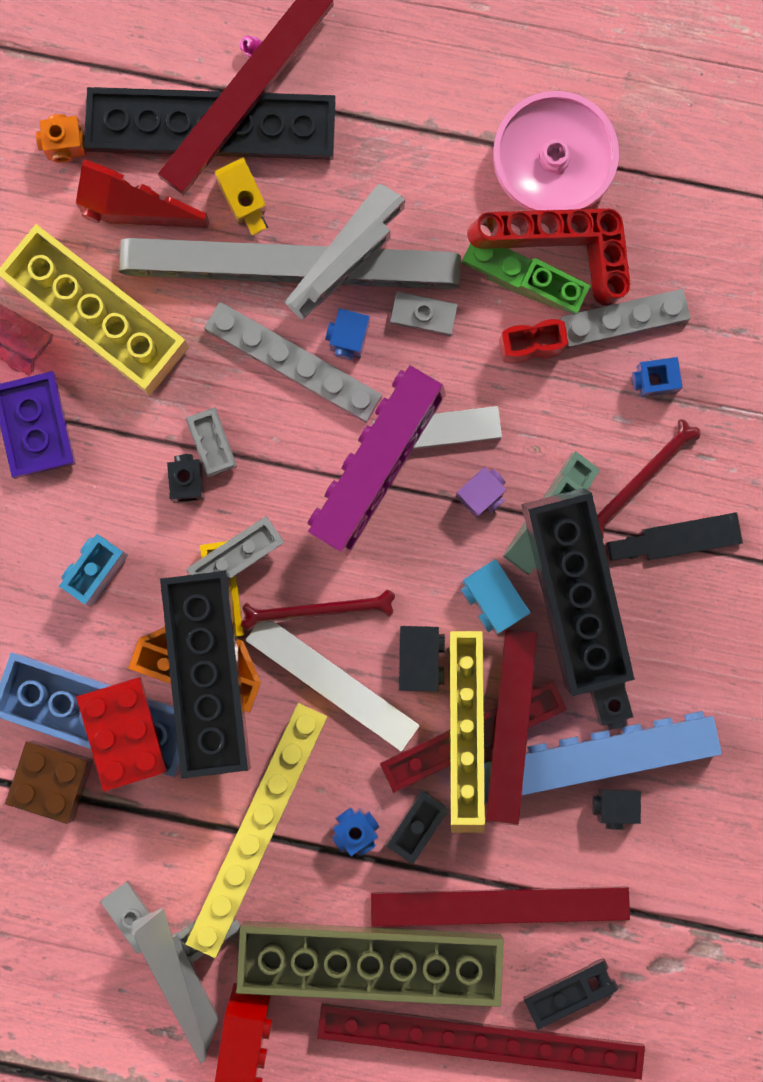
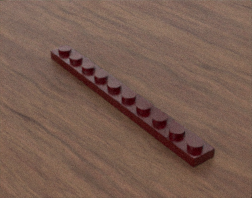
M323 1003L321 1004L317 1039L640 1080H642L645 1045L641 1043Z

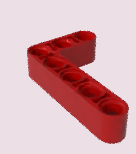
M614 209L486 212L479 216L468 229L467 236L469 242L479 249L587 245L592 293L595 300L601 305L608 306L624 297L630 290L631 283L622 216ZM600 222L607 226L608 232L602 229ZM541 223L549 228L550 234L543 231ZM571 223L576 224V226L579 229V233L575 232L572 229ZM511 224L519 228L520 235L513 232ZM481 225L486 226L490 230L491 236H487L482 232ZM604 252L611 257V263L605 259ZM608 282L614 286L615 294L608 289Z

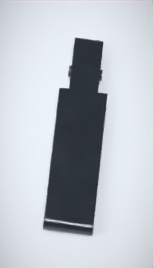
M735 512L642 530L643 536L626 537V539L606 542L609 561L626 558L634 559L642 555H647L648 561L743 544L738 514Z

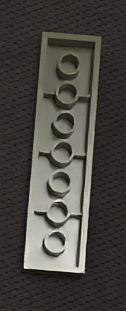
M243 921L240 926L236 993L501 1007L504 939L501 934Z

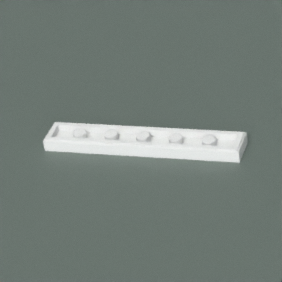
M274 621L258 623L247 637L246 641L401 752L420 725Z

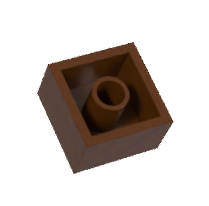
M34 740L26 741L5 804L65 824L73 822L94 759Z

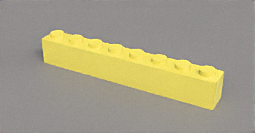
M300 703L297 704L185 945L213 958H216L328 716Z

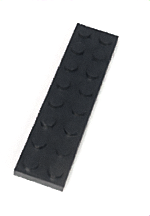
M87 87L84 149L86 152L174 154L223 91ZM264 93L216 156L334 160L336 96Z

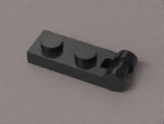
M605 958L598 959L588 966L523 997L538 1030L615 993L619 989L615 979H611L607 972L609 967ZM596 977L599 986L591 990L587 980Z

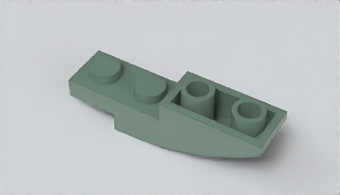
M578 452L571 453L543 498L581 488L588 490L600 469ZM524 522L503 557L529 575L536 568L526 522Z

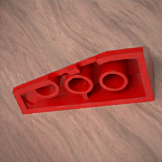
M84 159L81 166L76 205L85 219L94 223H99L102 220L115 224L208 228L210 222L207 213L172 197H166L165 200L159 198L160 195L151 190V187L144 184L134 187L123 179V174Z

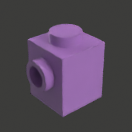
M484 467L456 493V497L477 519L487 509L490 513L494 512L505 501L502 495L507 490L503 486L506 482L496 470L492 469L489 471Z

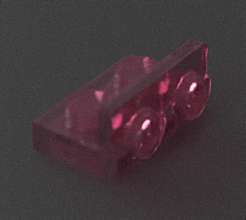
M0 304V360L6 362L13 370L21 371L30 376L34 372L35 361L52 342L53 334Z

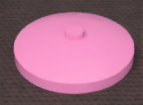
M563 91L538 93L515 105L501 122L493 147V164L500 185L515 203L528 211L587 209L591 207L608 190L616 174L619 162L618 139L609 118L598 106L588 99Z

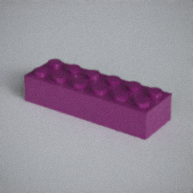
M409 365L406 371L400 370L392 383V387L395 389L390 398L384 397L375 411V414L378 415L372 427L367 425L358 439L361 445L355 454L351 452L345 459L341 467L344 470L343 475L338 482L332 481L324 497L328 498L322 509L316 508L308 520L307 524L311 526L308 530L309 533L346 556L351 552L446 396L442 383Z

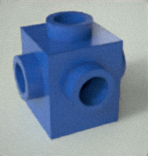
M349 808L335 818L338 822L333 827L336 834L331 837L342 853L347 850L350 856L356 852L362 856L376 846L374 840L378 838L376 830L380 826L370 811L364 814L361 808L355 812L352 808ZM358 827L362 831L359 839L350 837L349 831L351 828Z

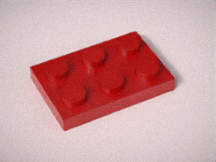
M141 677L76 696L103 792L169 772Z

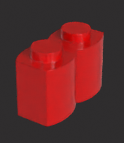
M559 319L544 320L533 327L529 325H515L505 329L499 339L503 362L509 364L523 363L533 356L538 358L555 357L561 354L569 343L565 322Z

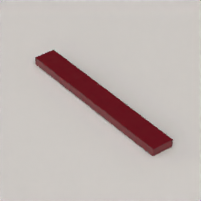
M295 0L159 171L158 176L161 180L181 194H186L334 6L333 0Z
M628 886L371 892L372 927L630 920Z

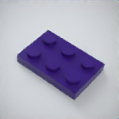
M51 371L1 383L0 428L12 478L16 479L76 464L55 373Z

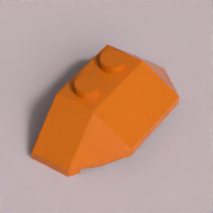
M165 627L139 638L128 669L171 684ZM237 639L244 710L251 713L262 682L244 641Z

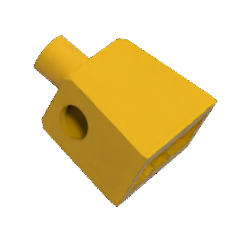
M244 157L216 170V182L237 223L245 221L252 236L267 230L269 227L262 215V212L266 211V203ZM249 198L252 204L244 207L241 205L240 200Z

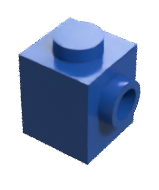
M339 308L335 323H329L325 340L330 341V351L335 352L334 355L345 360H353V357L361 358L370 324V316Z

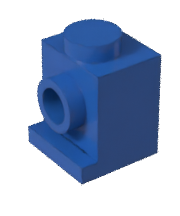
M678 357L640 362L636 367L637 371L632 372L633 388L635 391L640 390L641 397L670 393L677 394L683 388ZM649 376H657L659 378V384H651L649 381Z

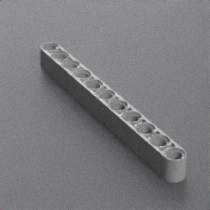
M125 238L120 242L119 273L145 277L300 283L328 246ZM379 249L341 285L456 289L460 287L461 255L445 251Z

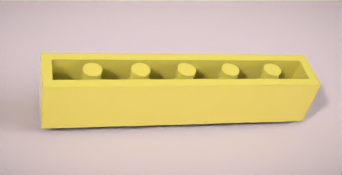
M450 631L451 833H485L483 631Z

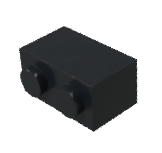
M400 626L399 691H438V685H444V666H438L439 653H445V634H439V627Z
M421 789L386 841V846L414 864L448 813V806Z

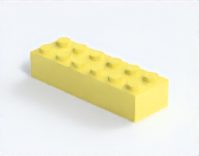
M37 224L34 225L0 267V278L7 285L149 396H151L189 348L185 339Z

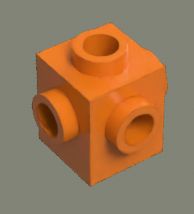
M63 114L50 115L48 119L39 120L40 131L36 132L37 147L39 151L43 150L48 160H53L56 163H65L71 161L73 157L86 156L83 128L77 115L66 117Z

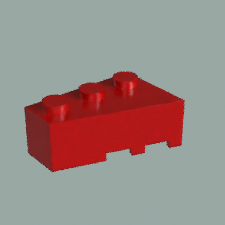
M234 983L224 1017L215 1082H262L263 1078L257 1077L258 1068L264 1069L268 1049L262 1048L263 1039L269 1040L272 1019L267 1018L271 995L236 993L237 983Z

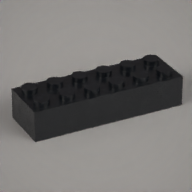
M581 488L521 504L565 688L572 696L635 680L592 492Z
M227 571L160 578L181 779L248 771L251 769L230 574Z

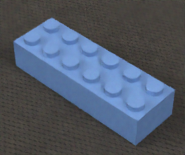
M11 652L0 681V718L91 749L76 696L112 685L20 653ZM147 697L169 771L163 774L172 777L178 776L180 763L174 707L165 702Z

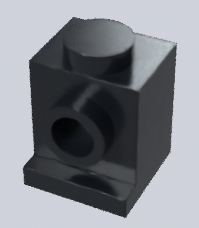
M192 454L174 456V462H167L170 500L173 503L205 500L200 460H193ZM183 471L190 473V478L186 482L179 481V474Z
M625 682L590 692L599 725L608 724L609 730L627 726L626 719L633 717ZM613 699L619 703V709L616 712H612L608 708L609 702Z

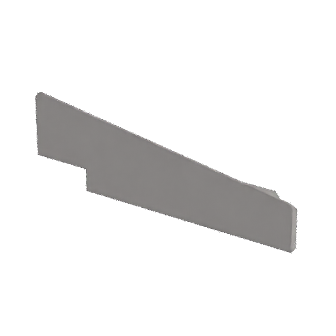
M378 184L287 298L286 305L301 321L390 240L391 230L386 225L405 209V199L400 194L382 184Z
M160 908L133 921L132 934L199 1062L203 1063L206 1061L207 1051L219 1022L218 1014L178 933L171 934L166 913L163 908Z

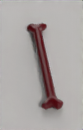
M680 419L678 421L679 429L677 434L597 514L602 539L604 538L603 530L605 524L686 442L700 438L701 432L699 428L690 427L686 420Z
M385 590L380 596L375 598L263 610L254 609L248 603H245L242 607L245 617L241 621V626L248 631L256 624L262 622L372 610L382 611L388 617H391L394 612L391 603L395 599V594L390 590Z

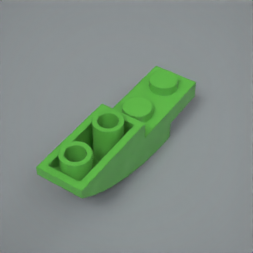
M470 243L461 261L462 264L488 276L487 280L534 301L572 314L578 313L591 286L536 258L531 260L508 248L479 249Z

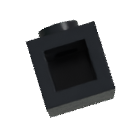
M598 789V796H593L592 814L597 815V821L600 823H606V829L624 830L625 824H641V791L636 789Z

